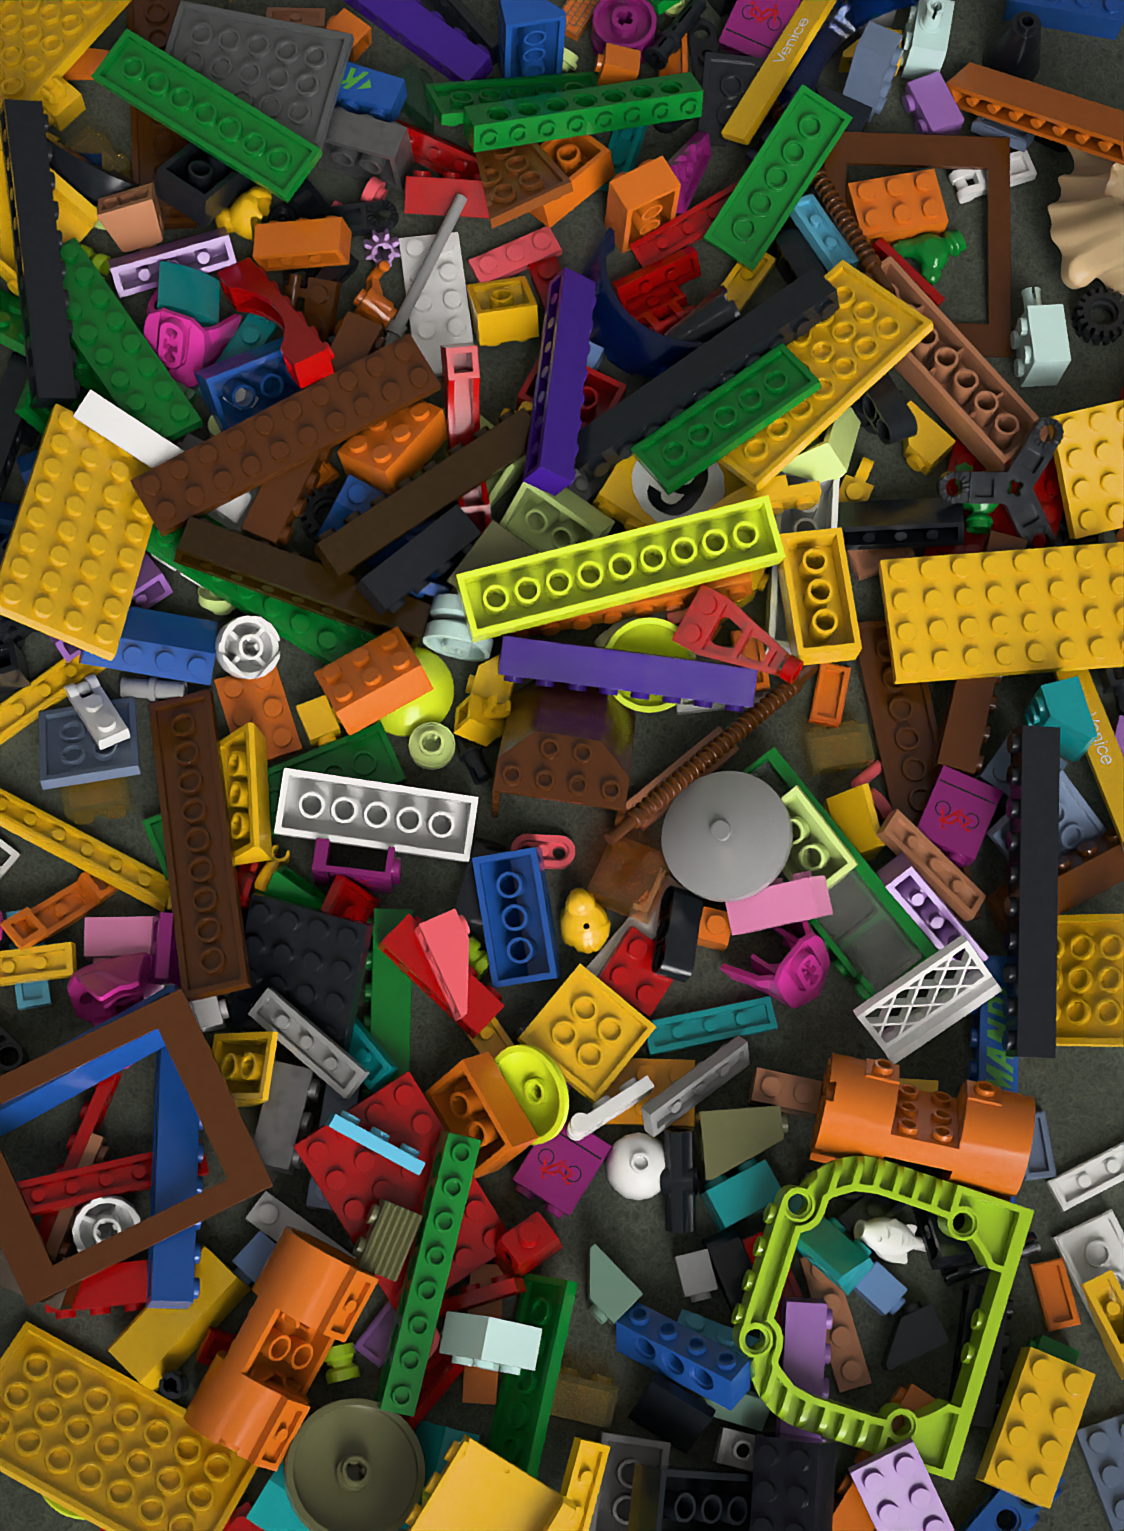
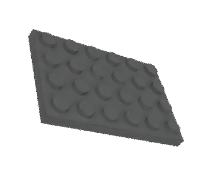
M181 0L165 52L322 150L354 38L349 33Z

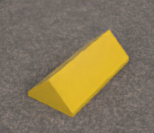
M248 722L219 741L236 865L272 861L266 737L254 723Z
M204 1244L201 1246L200 1262L195 1264L194 1278L200 1279L198 1299H194V1302L188 1309L145 1307L107 1347V1350L140 1384L154 1392L159 1390L160 1379L170 1371H177L201 1345L207 1328L209 1326L216 1328L252 1289Z

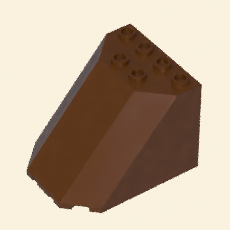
M534 679L511 695V711L505 722L493 784L492 818H498L502 793L615 810L613 827L623 820L626 808L636 714L632 709L621 704L613 695L599 693V687L587 686L586 691L567 689L568 683L555 682L554 687L535 685L536 679Z

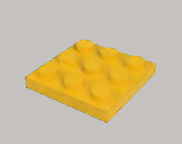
M579 964L517 1041L521 1044L533 1045L546 1052L560 1068L565 1081L594 1104L654 1031L656 1026L582 964Z

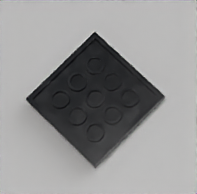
M261 893L251 894L244 933L252 988L233 992L229 1011L230 1018H228L227 1022L260 1032L267 1031L248 1013L268 987L273 988L349 1054L373 924Z

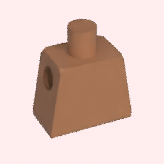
M153 183L98 198L97 217L121 251L130 252L136 249L142 251L156 247L157 243L163 241L164 222Z

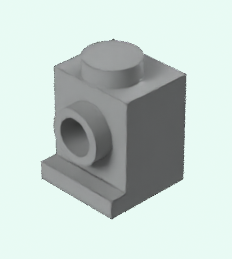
M720 1427L713 1462L753 1471L755 1435ZM740 1444H746L749 1449L745 1457H739L736 1450Z

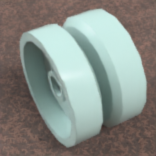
M439 594L435 596L430 610V617L433 621L426 625L423 643L428 648L445 656L473 662L488 660L493 647V639L490 638L471 643L459 595Z

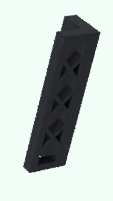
M420 0L424 8L430 12L432 10L438 12L453 29L455 27L460 28L473 44L477 45L479 43L483 45L491 54L492 66L498 63V42L460 0Z

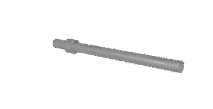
M461 194L456 195L395 319L390 320L385 330L387 333L385 346L403 337L407 329L405 325L468 200L465 196Z

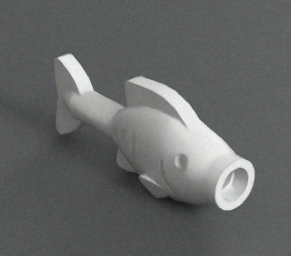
M878 1217L868 1221L858 1220L855 1224V1239L863 1241L880 1258L887 1262L907 1264V1252L910 1250L926 1252L922 1237L915 1236L916 1225L903 1224L896 1218Z

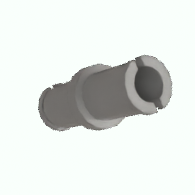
M151 676L150 679L122 677L120 682V696L122 698H148L150 702H157L158 699H170L187 695L186 681L159 680L158 677Z

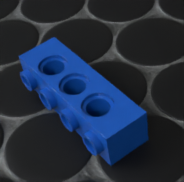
M637 1301L616 1321L617 1351L730 1411L749 1391V1358Z
M1062 1477L1058 1483L1052 1503L1062 1492L1060 1485L1065 1481ZM994 1487L957 1531H1022L1023 1529L1029 1531L1039 1520L1040 1516L1037 1513L1042 1507L1030 1502L1023 1503L1019 1497ZM1006 1509L1011 1517L1008 1527L1000 1529L997 1525L996 1517L1001 1510Z

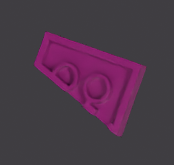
M697 131L667 162L681 184L676 213L685 214L712 158L709 132Z

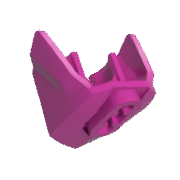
M157 288L147 306L144 337L175 381L183 383L186 387L198 385L194 372L211 366L217 361L227 344L235 336L242 317L241 315L234 314L214 326L202 327L192 317L166 308L157 309Z
M808 920L787 925L794 935L781 927L773 928L779 935L783 936L782 944L791 951L779 964H768L753 954L750 957L752 969L761 976L724 963L720 970L732 980L748 984L792 1009L809 1003L821 994L828 974L830 960L825 943L813 932Z
M141 952L124 955L87 965L73 973L67 985V990L76 1016L92 1023L95 1027L164 989L165 985L148 983L150 954Z

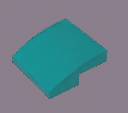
M160 261L157 309L166 308L192 317L202 327L218 324L220 281L194 268Z

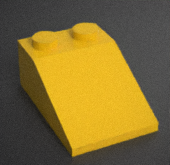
M278 1032L214 1034L212 1053L237 1107H256L268 1101Z

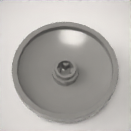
M737 771L711 773L693 781L687 788L683 789L674 799L666 813L661 835L663 855L673 876L695 895L717 902L743 900L767 888L783 870L790 855L793 839L791 818L779 795L761 779Z

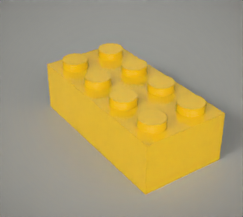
M842 527L779 534L786 557L780 564H777L791 655L804 661V665L856 660L862 645Z
M1021 1347L975 1479L1037 1506L1050 1509L1096 1374L1033 1347Z

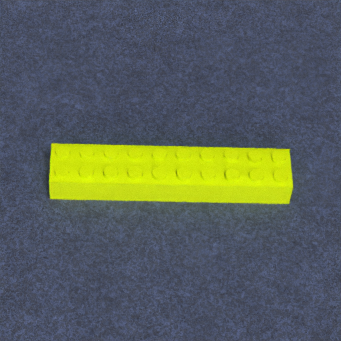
M767 495L456 574L455 584L471 643L774 566L780 564L786 556L770 499Z

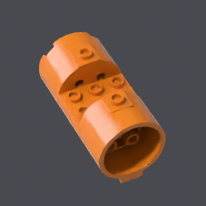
M831 1053V1058L828 1059L823 1077L816 1115L817 1123H814L810 1142L809 1160L828 1163L847 1156H870L884 1159L885 1156L942 1169V1180L1010 1202L1011 1197L1017 1195L1025 1176L1033 1141L1036 1112L1033 1096L1003 1090L1001 1087L995 1086L988 1081L975 1082L967 1080V1082L965 1081L962 1084L958 1096L955 1098L942 1091L932 1093L918 1090L910 1084L899 1085L900 1065L893 1064L889 1060L869 1058L865 1060Z
M285 1226L252 1287V1291L258 1296L254 1305L249 1310L246 1320L231 1343L229 1351L221 1350L216 1353L183 1417L186 1423L213 1443L218 1444L219 1442L227 1448L237 1451V1456L248 1460L253 1465L277 1472L293 1438L296 1436L311 1408L308 1405L310 1400L306 1394L335 1339L346 1342L379 1280L376 1278L377 1274L358 1267L354 1264L355 1259L328 1243L296 1228Z

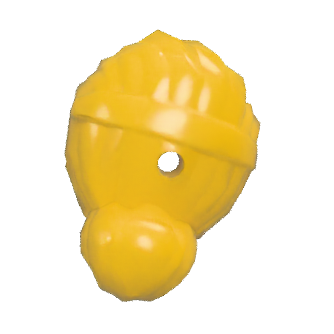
M254 186L240 194L231 207H227L215 217L218 229L225 227L228 234L235 232L240 237L254 242L256 224H261V218L268 216L270 212L272 193L261 186Z
M575 888L567 896L565 906L560 913L559 922L562 940L570 947H575L578 952L589 954L600 951L605 942H607L610 933L611 923L606 911L594 899V896L585 889ZM588 923L589 927L584 928L583 925Z

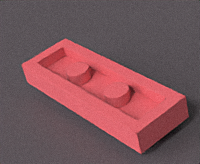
M545 226L469 259L468 266L477 283L506 279L527 270L528 264L555 255L556 257L562 255V248L551 228Z

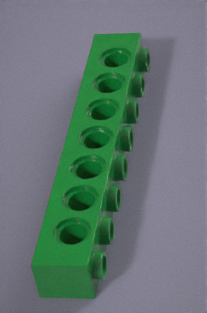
M687 72L463 106V133L475 153L697 118L702 115L704 90L693 74Z
M444 1130L440 1132L420 1213L423 1218L414 1237L374 1399L380 1410L412 1417L415 1415L481 1144L479 1139Z

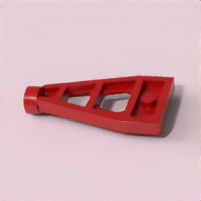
M704 584L699 588L672 638V641L702 657L776 675L790 684L797 679L804 665V661L790 655L733 600ZM725 617L730 618L739 626L742 633L736 646L732 648L715 645L711 639L721 619ZM751 637H756L768 646L769 651L763 661L759 662L743 655L742 652ZM786 661L781 669L782 662Z

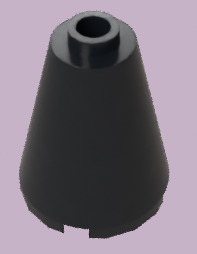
M1031 12L1016 14L985 48L982 66L1032 82L1040 68L1041 22L1039 18Z
M724 285L716 288L664 333L666 339L662 341V344L669 358L675 356L678 361L683 359L742 318L734 301H728L725 295L728 293V290Z

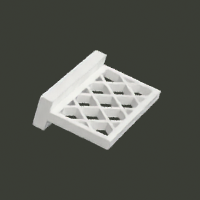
M961 935L859 1005L853 1012L885 1052L888 1059L893 1064H896L1003 990L965 936ZM965 948L961 960L951 961L953 955ZM937 970L934 979H924L927 973ZM947 970H957L953 979H944ZM904 989H909L906 998H896L898 993ZM919 989H929L926 997L916 998ZM902 1007L899 1016H889L892 1008ZM882 1008L879 1017H866L875 1009Z

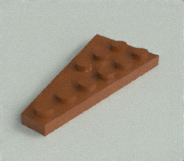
M537 143L475 152L492 229L573 192L572 181Z

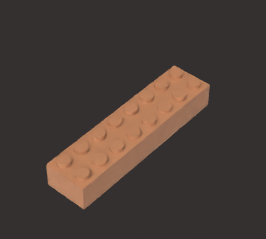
M891 256L887 257L882 261L881 268L894 288L891 293L933 321V330L893 367L987 471H1004L1029 429L1039 417ZM864 273V275L875 281L870 273ZM1043 426L1040 429L1041 432H1039L1043 442H1045L1049 434L1047 426Z

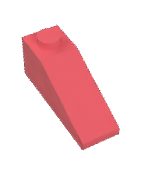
M452 909L420 923L414 932L453 1017L457 1021L467 1014L469 937L467 934L470 933V929L464 916H458L456 909Z

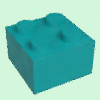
M755 1158L734 1169L735 1176L728 1179L726 1174H723L704 1185L706 1191L700 1195V1198L718 1232L766 1207L769 1202L773 1203L775 1195L781 1187L766 1159L757 1163Z

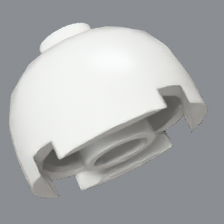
M247 615L234 618L221 628L216 637L215 650L217 661L223 670L233 677L248 680L263 677L274 669L280 659L281 651L278 652L279 635L272 624L262 617Z
M639 1132L627 1134L617 1140L608 1152L605 1163L607 1180L615 1191L625 1198L634 1200L652 1198L661 1191L660 1175L665 1168L663 1143L650 1134Z
M105 1196L83 1204L76 1213L72 1226L73 1240L78 1252L140 1223V1216L134 1205L122 1196Z

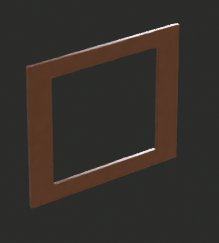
M843 132L823 163V170L827 172V177H830L831 183L835 185V190H838L839 196L843 198L844 203H846V165L987 170V324H953L983 357L1011 358L1010 138ZM823 203L824 211L846 241V236L842 234V229L838 228V223L834 221V217L830 215V210Z
M182 988L0 1076V1105L158 1029L227 1177V1180L61 1262L53 1264L0 1146V1246L28 1307L274 1186Z

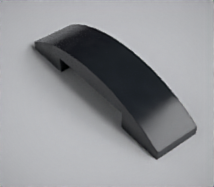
M50 132L46 133L47 143H51L52 159L49 162L50 168L77 192L98 202V198L140 186L115 170L108 172L60 144L61 139Z

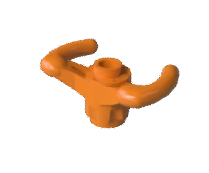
M381 260L366 278V290L362 288L352 302L356 306L354 314L382 325L383 330L386 329L390 320L394 318L398 311L394 308V303L383 296L379 281L383 274L390 269V264L387 260ZM346 315L335 325L334 335H337Z

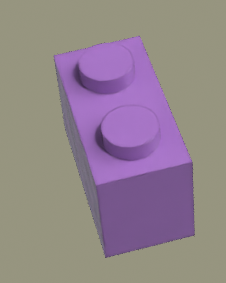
M937 71L907 82L902 96V105L907 113H911L915 121L916 133L924 135H958L964 122V117L941 73Z

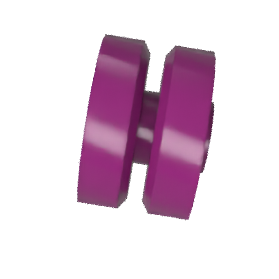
M600 0L593 11L590 45L594 55L597 57L598 53L603 54L606 43H611L641 51L640 65L646 61L643 55L645 49L654 44L657 16L653 6L647 0Z

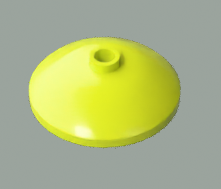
M640 618L626 623L611 636L605 647L697 660L696 653L672 641L678 626L659 618ZM618 690V695H613L624 706L645 713L664 711L676 705L675 703L663 702L660 695L650 694L649 700L630 697V691Z
M419 646L412 650L420 661L434 689L373 723L381 722L386 733L410 737L414 729L421 724L428 722L441 723L451 709L454 699V683L447 665L435 653Z
M518 1044L504 1049L496 1056L494 1061L539 1137L531 1145L545 1143L559 1134L568 1116L569 1095L564 1076L556 1062L538 1047L529 1044Z

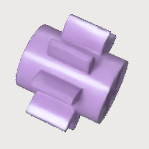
M388 229L381 233L372 230L370 240H363L364 247L369 249L364 253L365 259L371 260L373 258L375 266L381 260H387L390 267H392L391 261L393 258L401 256L400 250L395 248L400 244L397 236L391 238ZM379 246H382V247H383L384 249H386V250L382 251V250H381L380 248H378V247H379Z

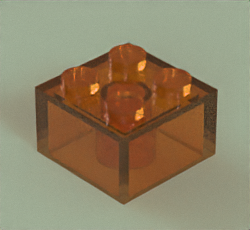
M622 837L614 845L607 844L587 891L594 896V899L602 907L649 925L671 875V871L667 866L663 852Z

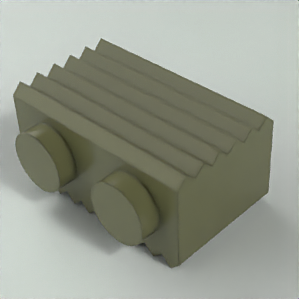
M381 1198L379 1204L374 1203L368 1212L366 1223L370 1225L365 1238L360 1236L355 1243L352 1256L356 1257L354 1264L396 1282L423 1216Z

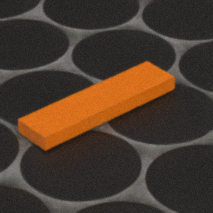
M484 1264L470 1274V1285L479 1283L480 1288L491 1285V1278L503 1273L497 1264ZM502 1300L470 1309L468 1314L501 1319ZM464 1365L462 1403L496 1405L498 1372Z

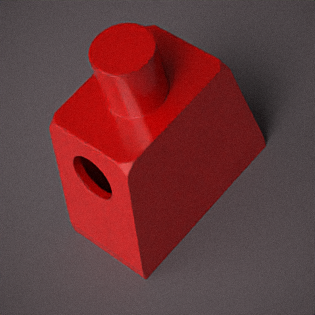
M537 1211L498 1239L494 1249L496 1257L493 1258V1261L498 1265L503 1274L511 1273L512 1278H522L561 1250L563 1246L557 1235L539 1211ZM506 1255L510 1256L512 1262L507 1258Z

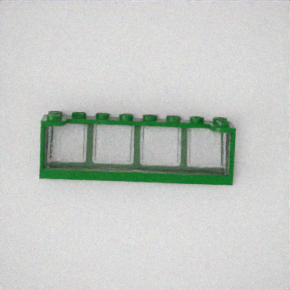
M775 747L742 771L767 783L780 798L798 785L859 863L841 881L828 890L833 914L808 921L814 932L825 943L826 949H829L836 958L832 963L844 978L849 975L856 983L853 990L863 1003L938 952ZM781 871L777 878H783V883L789 882L788 878Z

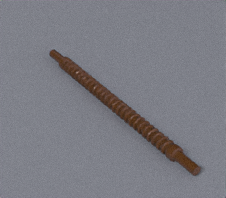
M780 96L777 97L768 112L776 124L787 109ZM821 166L811 182L814 184V189L822 197V202L830 210V215L838 223V228L842 229V234L846 236V241L850 242V247L854 249V254L858 256V261L862 262L861 266L864 271L870 273L876 283L892 292L894 288L881 268L882 261L875 254V250L870 248V242L867 241L865 235H862V229L859 228L857 222H854V216L851 215L849 209H846V203L843 202V198L839 196L838 190H835V185L831 183L830 177H827V172Z
M817 664L806 665L792 684L785 680L778 684L776 688L765 695V698L760 699L759 703L754 704L753 708L748 709V712H745L742 717H739L736 722L727 727L725 732H721L707 746H704L701 751H698L696 756H692L690 761H686L684 766L679 767L678 771L673 772L672 776L667 777L666 781L661 782L659 787H655L653 792H649L647 797H643L641 802L636 803L635 807L625 812V818L604 835L606 842L614 845L631 829L641 827L646 820L651 818L652 814H656L658 809H662L664 804H668L670 799L675 798L676 794L681 793L682 789L687 788L688 784L693 783L694 779H697L700 774H703L706 769H709L712 764L721 759L724 754L729 752V749L734 748L735 744L740 743L741 739L746 738L747 734L752 733L753 729H756L770 715H773L775 710H779L781 705L786 704V701H789L792 696L798 694L802 689V685L818 672L819 666Z

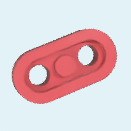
M522 834L511 845V851L521 850L525 847H541L545 869H565L572 864L575 857L573 842L561 835ZM562 849L565 856L557 859L553 856V851Z

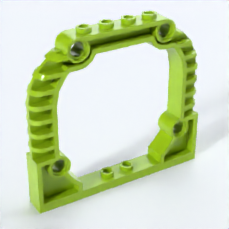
M856 1155L832 1160L812 1171L805 1177L800 1186L789 1184L780 1188L775 1195L773 1203L769 1202L765 1209L763 1222L766 1223L764 1233L763 1236H758L755 1241L753 1256H756L752 1270L748 1269L745 1273L742 1283V1289L745 1290L741 1304H736L731 1318V1323L734 1324L732 1332L733 1342L750 1359V1378L760 1399L776 1416L792 1426L872 1452L873 1454H877L911 1438L927 1472L954 1481L1034 1210L870 1156ZM854 1191L874 1193L933 1213L938 1216V1226L945 1235L957 1240L967 1241L976 1257L978 1265L991 1269L980 1308L974 1311L971 1319V1329L973 1331L970 1341L965 1343L961 1352V1362L963 1364L951 1402L937 1398L928 1405L913 1411L899 1403L891 1402L882 1406L878 1413H873L807 1392L793 1384L779 1366L778 1361L782 1352L784 1337L781 1327L774 1319L800 1233L812 1230L820 1223L825 1214L828 1201L831 1198ZM794 1194H799L802 1199V1205L797 1211L791 1212L788 1208V1201ZM962 1213L965 1219L964 1225L960 1230H955L953 1219L957 1214ZM758 1329L760 1333L758 1342L753 1346H747L745 1342L747 1333L750 1330ZM898 1415H903L904 1423L899 1430L892 1431V1420Z

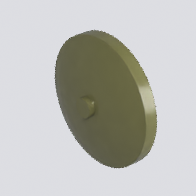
M360 1398L332 1402L309 1416L293 1438L286 1453L284 1463V1484L288 1500L297 1517L310 1531H397L405 1524V1520L415 1503H419L425 1483L424 1455L418 1438L409 1424L398 1413L380 1410L377 1407V1402Z

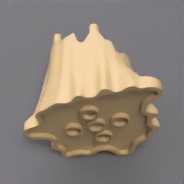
M1067 146L1074 160V170L1069 175L1064 174L1058 177L1061 196L1057 202L1047 207L1052 223L1050 229L1051 238L1062 254L1061 278L1063 283L1071 289L1085 287L1095 278H1099L1107 290L1108 288L1114 289L1113 295H1117L1118 292L1124 295V165Z

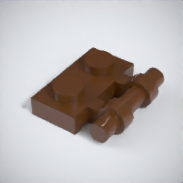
M290 273L289 283L285 285L284 294L291 300L295 311H297L299 297L305 298L303 315L309 327L314 326L321 342H324L333 336L341 283L309 277L307 289L300 288L302 275Z

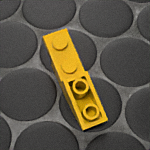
M786 474L772 478L758 492L749 485L736 490L721 499L709 510L767 495L769 496L774 515L794 508L801 511L808 510L819 504L822 491L819 481L788 486Z

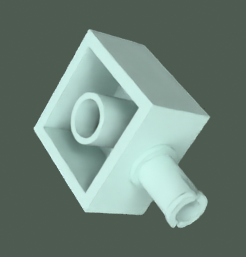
M918 0L917 6H911L908 22L905 23L902 36L904 41L902 49L904 50L900 66H903L901 78L915 80L937 71L940 72L947 53L955 1Z
M1028 287L1021 291L1024 313L1021 318H1018L1017 326L1010 335L1011 348L1016 349L1017 359L1014 361V374L1016 377H1020L1021 387L1057 385L1071 361L1063 304L1042 305L1041 289L1034 287V293H1032V287Z
M447 1311L444 1328L440 1334L442 1338H440L439 1353L451 1355V1363L520 1375L521 1369L535 1371L542 1328L489 1316Z

